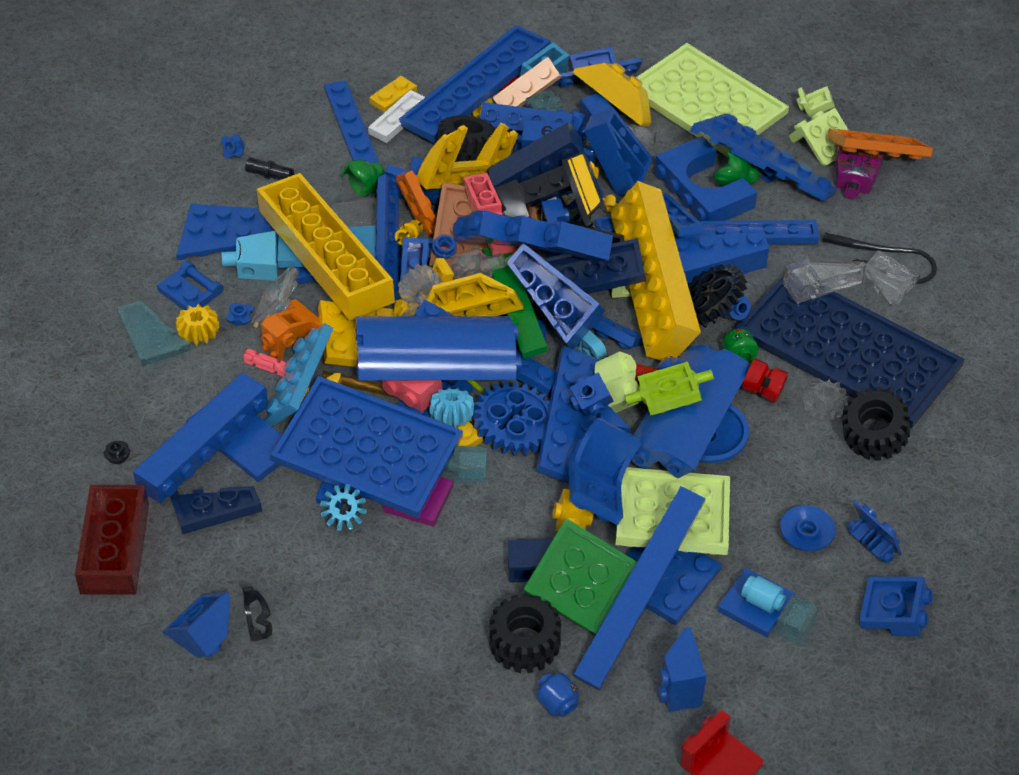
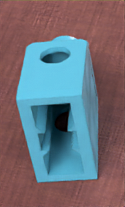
M270 231L238 237L236 239V251L222 252V266H237L238 278L278 280L276 232Z

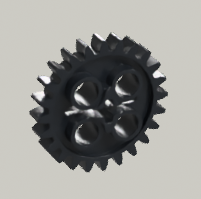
M720 264L716 270L714 267H711L708 273L702 271V275L699 278L695 276L694 282L687 283L699 327L703 325L706 328L711 321L715 324L718 317H725L724 313L726 311H733L732 305L740 303L738 298L744 296L742 291L747 289L745 285L747 280L736 265L731 267L730 264H727L724 267Z

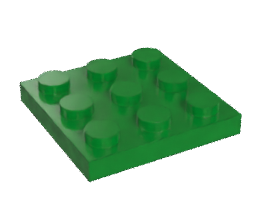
M566 518L522 592L529 594L532 598L535 595L540 596L542 602L548 600L551 603V608L555 607L558 614L596 636L636 566L637 561Z

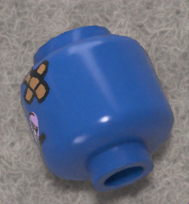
M548 673L538 682L540 687L536 693L537 700L551 716L560 715L565 717L579 705V689L566 674L557 673L552 675V673Z

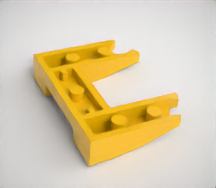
M500 123L485 143L477 160L455 162L468 130L465 125H462L456 131L448 135L444 134L437 141L424 159L417 177L425 189L442 188V183L465 186L464 177L487 173L489 176L488 168L510 156L518 133L514 130L507 132L509 127L504 123Z

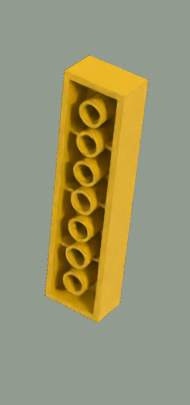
M301 173L257 188L259 212L349 321L355 319L356 316H363L395 303L393 279Z
M637 181L627 191L619 204L613 208L611 217L615 233L624 235V241L638 238L646 281L631 284L629 288L647 357L662 361L670 356L678 358L701 331L662 191Z

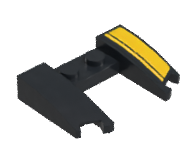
M585 151L562 160V166L521 183L516 179L494 188L502 203V213L508 217L526 216L532 218L529 207L570 190L573 191L586 227L591 228L594 225L589 218L599 208L603 212H606L607 209L591 162Z

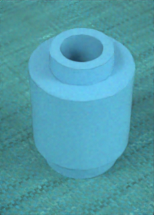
M750 576L741 593V596L745 597L748 603L770 614L774 610L779 611L786 599V596L783 595L784 588L760 576L757 578Z

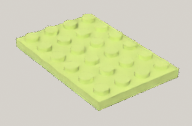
M688 43L636 77L643 83L641 86L648 92L649 106L688 132H690L693 124L728 113L738 119L737 122L743 126L753 128L756 134L759 135L787 115L789 111V106ZM690 132L698 138L704 136L716 150L729 157L727 155V152L730 151L729 146L711 143L709 141L711 137L702 132H699L698 135Z

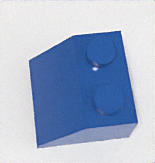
M691 627L685 628L664 657L663 669L659 670L661 685L657 686L658 698L660 703L666 704L668 712L701 707L703 703L706 673Z

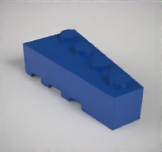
M764 231L675 238L687 283L694 282V277L697 276L699 278L702 275V271L708 273L711 267H714L716 270L720 264L724 267L727 264H730L731 267L736 265L743 274L760 270L767 266L769 246Z
M524 243L507 262L571 349L578 345L605 312L596 300Z

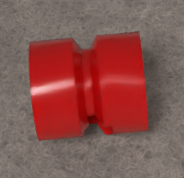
M754 359L743 381L742 390L754 395L761 393L763 399L776 403L789 373L777 367L769 369L767 363ZM766 377L771 378L768 387L763 385Z

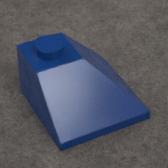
M227 592L202 594L162 632L195 657H211L221 649L220 644L228 635L229 594Z

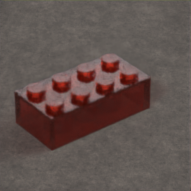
M90 485L75 570V578L80 595L137 594L149 511V501L145 485Z

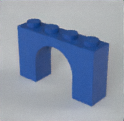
M704 136L656 155L654 172L657 178L662 179L667 184L670 192L675 193L681 199L683 206L689 208L698 221H726L754 209L757 191L744 178L720 188L700 187L689 179L690 176L715 165L716 149Z

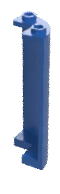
M356 316L358 380H516V372L521 371V357L516 356L515 340H518V325L513 324L511 316Z
M697 345L686 348L681 353L679 358L683 363L688 362L691 370L697 374L711 369L714 380L699 384L702 401L651 416L649 410L647 411L634 433V436L640 439L641 446L631 460L639 468L645 469L659 461L676 478H680L695 470L750 367V364L742 357L724 348L722 351L711 349L710 345Z

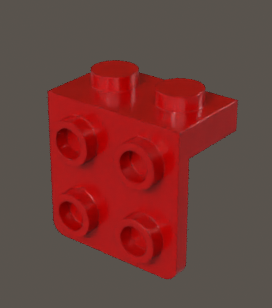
M722 709L714 717L709 716L702 724L700 731L695 736L690 735L681 747L683 750L681 767L691 775H755L762 767L763 759L728 732L731 716Z

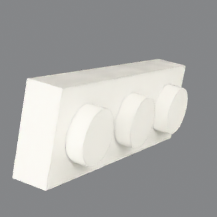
M410 90L368 127L369 135L388 143L404 128L399 123V118L425 97Z

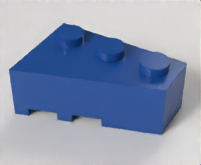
M613 107L591 115L584 132L616 195H625L637 181L643 183L653 158Z

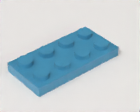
M324 323L317 329L313 328L306 337H300L294 344V355L285 364L284 370L286 373L275 387L277 393L266 407L268 413L264 421L270 426H275L298 411L333 331V328L328 324Z

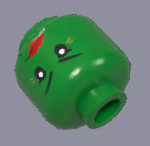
M746 329L732 330L726 334L722 341V349L724 348L737 354L749 364L758 356V344L753 335Z

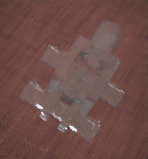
M475 247L471 249V252L451 256L452 265L449 267L454 273L452 280L478 273L492 278V271L504 268L506 262L501 253L488 257L480 248Z

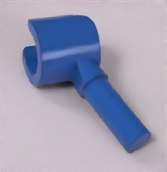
M766 166L763 170L765 173L761 175V178L770 183L777 178V172Z

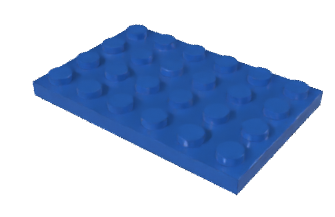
M318 376L270 456L272 462L328 484L338 485L341 489H344L345 485H350L349 492L353 493L354 490L358 489L360 491L359 496L419 519L463 437V430Z

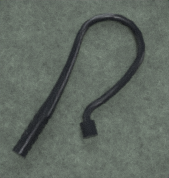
M825 232L823 242L863 250L914 253L925 257L932 266L931 273L922 279H911L896 275L869 261L859 259L848 262V267L852 271L865 265L885 276L910 284H923L930 281L936 275L937 266L935 260L922 250L876 245Z

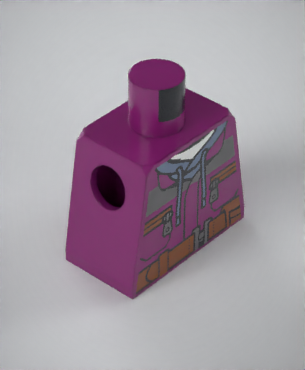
M839 146L836 160V188L845 190V196L850 199L857 198L859 193L869 194L880 173L884 154H869L863 150L849 152Z

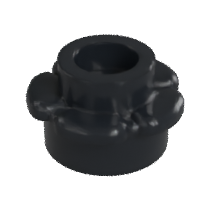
M113 441L106 445V450L103 452L105 459L110 463L121 464L127 460L130 449L128 444L123 441Z

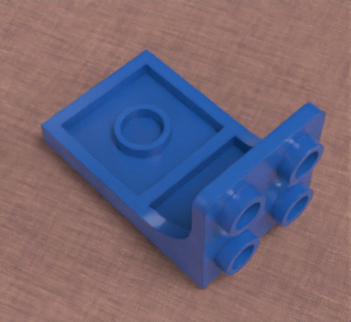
M595 418L568 456L570 501L580 509H587L595 513L601 520L605 522L610 521L618 525L623 518L622 479L631 459L641 446L640 439L601 418Z

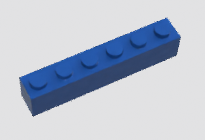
M242 372L133 471L136 488L160 504L167 497L172 496L183 482L195 474L197 469L205 462L210 461L222 446L227 445L239 430L244 429L252 418L264 411L268 405L266 386Z

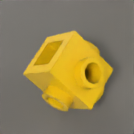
M563 489L559 502L555 503L552 518L556 519V531L560 529L566 518L585 529L586 526H591L594 516L593 512L587 509H580L570 501L568 489Z

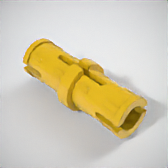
M413 220L400 227V230L395 233V240L400 239L398 244L402 245L403 237L417 238L422 233L423 225L418 226L420 221Z

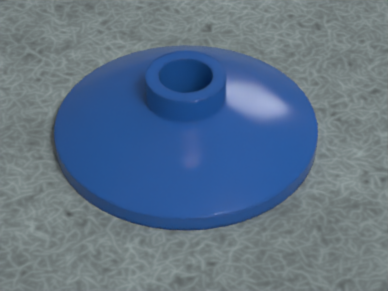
M802 505L794 507L784 514L781 519L780 531L785 541L792 547L802 551L813 552L822 550L832 543L836 527L831 516L824 510L814 506Z

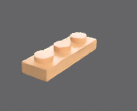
M547 57L495 95L493 99L496 104L522 107L562 78L551 59Z

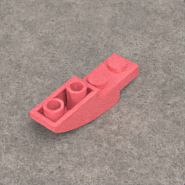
M487 173L464 177V184L472 212L486 210L503 215L502 203ZM484 243L485 247L489 246L493 256L517 251V246Z

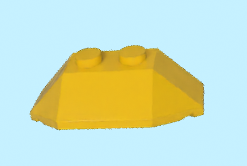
M614 62V64L601 63L574 69L573 73L640 126L649 127L651 125L648 92L641 86L643 83L634 76L629 77L624 73V67Z
M482 273L433 285L426 299L454 316H499L523 309L522 302L512 288Z

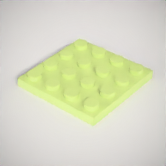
M627 467L621 484L623 518L617 525L616 545L646 548L680 486L706 498L678 551L728 555L730 476L688 473L680 478H676L669 471Z

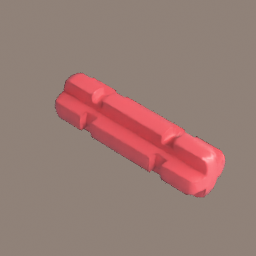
M247 349L243 355L244 362L253 366L256 364L255 367L271 373L276 371L277 375L282 377L286 373L284 367L287 362L283 360L279 362L277 358L263 353L258 354V351Z

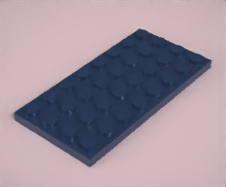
M792 269L787 271L749 312L748 316L736 326V329L748 330L761 348L856 398L855 393L859 391L865 393L867 388H872V391H877V387L883 388L884 392H887L888 389L894 391V396L900 395L903 398V403L906 402L908 406L910 428H913L957 374L965 360Z

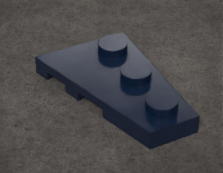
M254 486L221 488L216 493H204L203 489L193 490V494L179 495V492L176 491L170 496L182 534L262 512L261 502Z

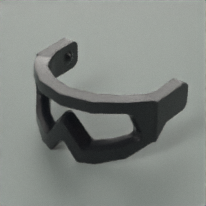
M253 586L244 587L242 591L250 640L254 642L268 639L272 635L273 630L272 623L265 620L271 615L266 600L258 591L253 590ZM256 600L260 602L263 610L256 619V622L266 626L265 633H261V630L254 631L249 604Z

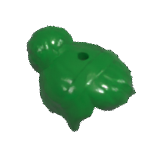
M728 151L729 161L727 165L718 170L716 174H713L716 184L723 187L742 178L750 185L755 184L759 179L760 172L755 165Z
M352 160L345 165L341 177L347 173L350 185L355 193L361 197H366L375 192L378 186V177L384 175L385 169L376 162L369 163L365 160Z

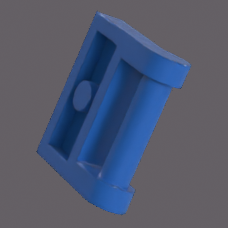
M185 261L179 270L157 285V290L180 308L187 310L188 305L196 307L199 303L201 307L205 306L220 295L224 287L219 282H213L195 269V265L190 261ZM190 276L205 287L207 291L203 293L185 278Z

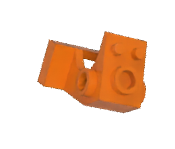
M297 299L288 301L286 311L267 316L261 323V340L263 342L261 349L264 352L268 351L269 356L281 361L286 347H291L296 342L297 337L304 338L313 328L317 329L320 327L319 317Z

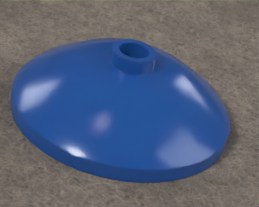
M730 404L699 462H724L736 457L745 448L749 438V425L745 416L735 406Z

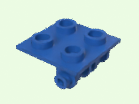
M854 500L853 504L860 520L850 522L848 525L849 533L861 542L863 546L868 544L867 550L871 551L881 562L890 563L895 557L893 555L894 552L902 555L899 547L900 541L895 536L897 534L896 531L887 522L881 524L875 518L877 516L876 513L868 505L864 504L861 506Z

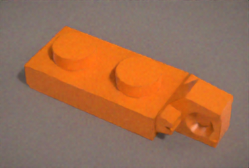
M412 170L399 174L395 180L415 220L420 221L428 236L434 234L437 217L431 209L430 200L424 195L420 187L419 178Z

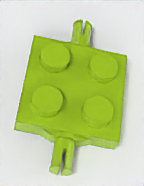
M684 362L637 376L640 385L639 391L624 396L627 406L643 401L647 405L651 416L702 401L699 384L714 380L711 369L696 374L691 370L689 363Z

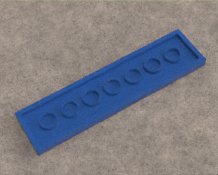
M515 25L399 118V123H401L402 127L435 143L437 141L438 126L442 119L449 116H468L482 103L520 74L522 64L549 46L551 40Z

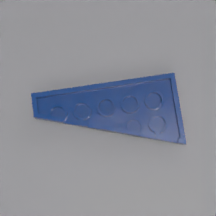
M725 113L696 122L690 132L696 135L702 132L710 136L709 141L715 145L729 146L731 153L763 170L767 166L777 171L776 176L782 180L796 181L798 188L823 201L832 198L837 191V188L831 185L830 180L817 176L809 166L798 163L790 153L780 151L774 147L775 144L772 141L761 138L753 128L743 126L731 114Z
M190 204L176 257L177 260H184L189 256L199 255V257L208 256V253L236 251V239L238 237L275 230L259 212V208ZM276 232V241L278 245L279 235Z

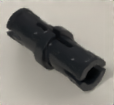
M249 157L245 164L246 172L262 175L265 179L282 180L294 175L293 168L280 166L271 160L266 162Z

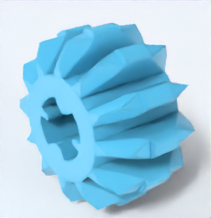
M448 387L447 390L439 389L437 393L432 394V399L430 400L432 419L455 428L457 425L466 426V422L472 421L474 401L473 397L468 394V391H460L459 388L451 389Z
M336 485L334 486L335 496L329 491L325 493L326 498L331 502L321 501L320 503L321 507L329 508V510L321 513V517L332 516L328 520L327 526L330 527L337 521V531L342 530V523H346L347 529L350 531L353 529L351 520L359 525L362 523V520L356 514L366 515L367 510L357 506L365 504L366 500L365 498L355 500L360 493L358 489L354 490L350 495V485H345L344 493H341L339 486ZM341 501L347 502V507L351 508L350 512L346 510L345 515L340 514V510L335 508L337 504L341 505Z

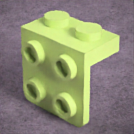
M836 108L826 113L823 110L811 117L812 121L808 123L806 120L794 126L795 131L789 135L793 143L805 137L818 161L823 166H827L837 160L839 146L834 145V141L827 137L829 128L848 130Z

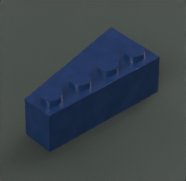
M568 122L488 168L489 178L493 187H499L516 179L521 183L562 166V160L584 151L582 138Z

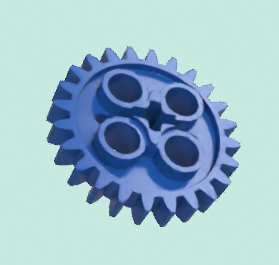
M506 381L503 383L502 388L494 384L493 390L486 388L484 395L480 394L478 402H475L472 420L475 421L473 427L474 429H479L478 437L485 436L484 444L494 443L493 450L502 447L503 454H506L508 450H512L514 456L517 455L518 451H522L523 455L527 456L530 449L536 454L538 447L541 448L550 400L544 401L545 393L537 395L536 387L531 391L528 390L527 383L522 388L518 387L517 381H514L513 387H509Z

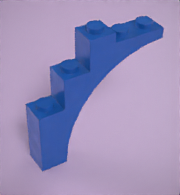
M486 210L473 211L470 216L457 217L453 227L454 240L461 244L488 243L520 247L524 243L529 248L566 254L592 261L609 260L613 235L563 221L548 223L526 216L508 217Z

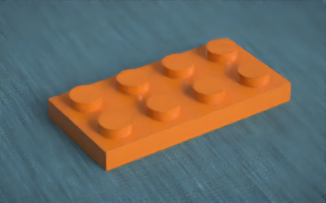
M829 128L827 135L828 138L834 141V145L841 146L843 150L849 152L865 149L864 152L878 155L879 151L886 152V155L893 157L908 154L909 158L921 160L922 156L931 157L933 147L911 137Z

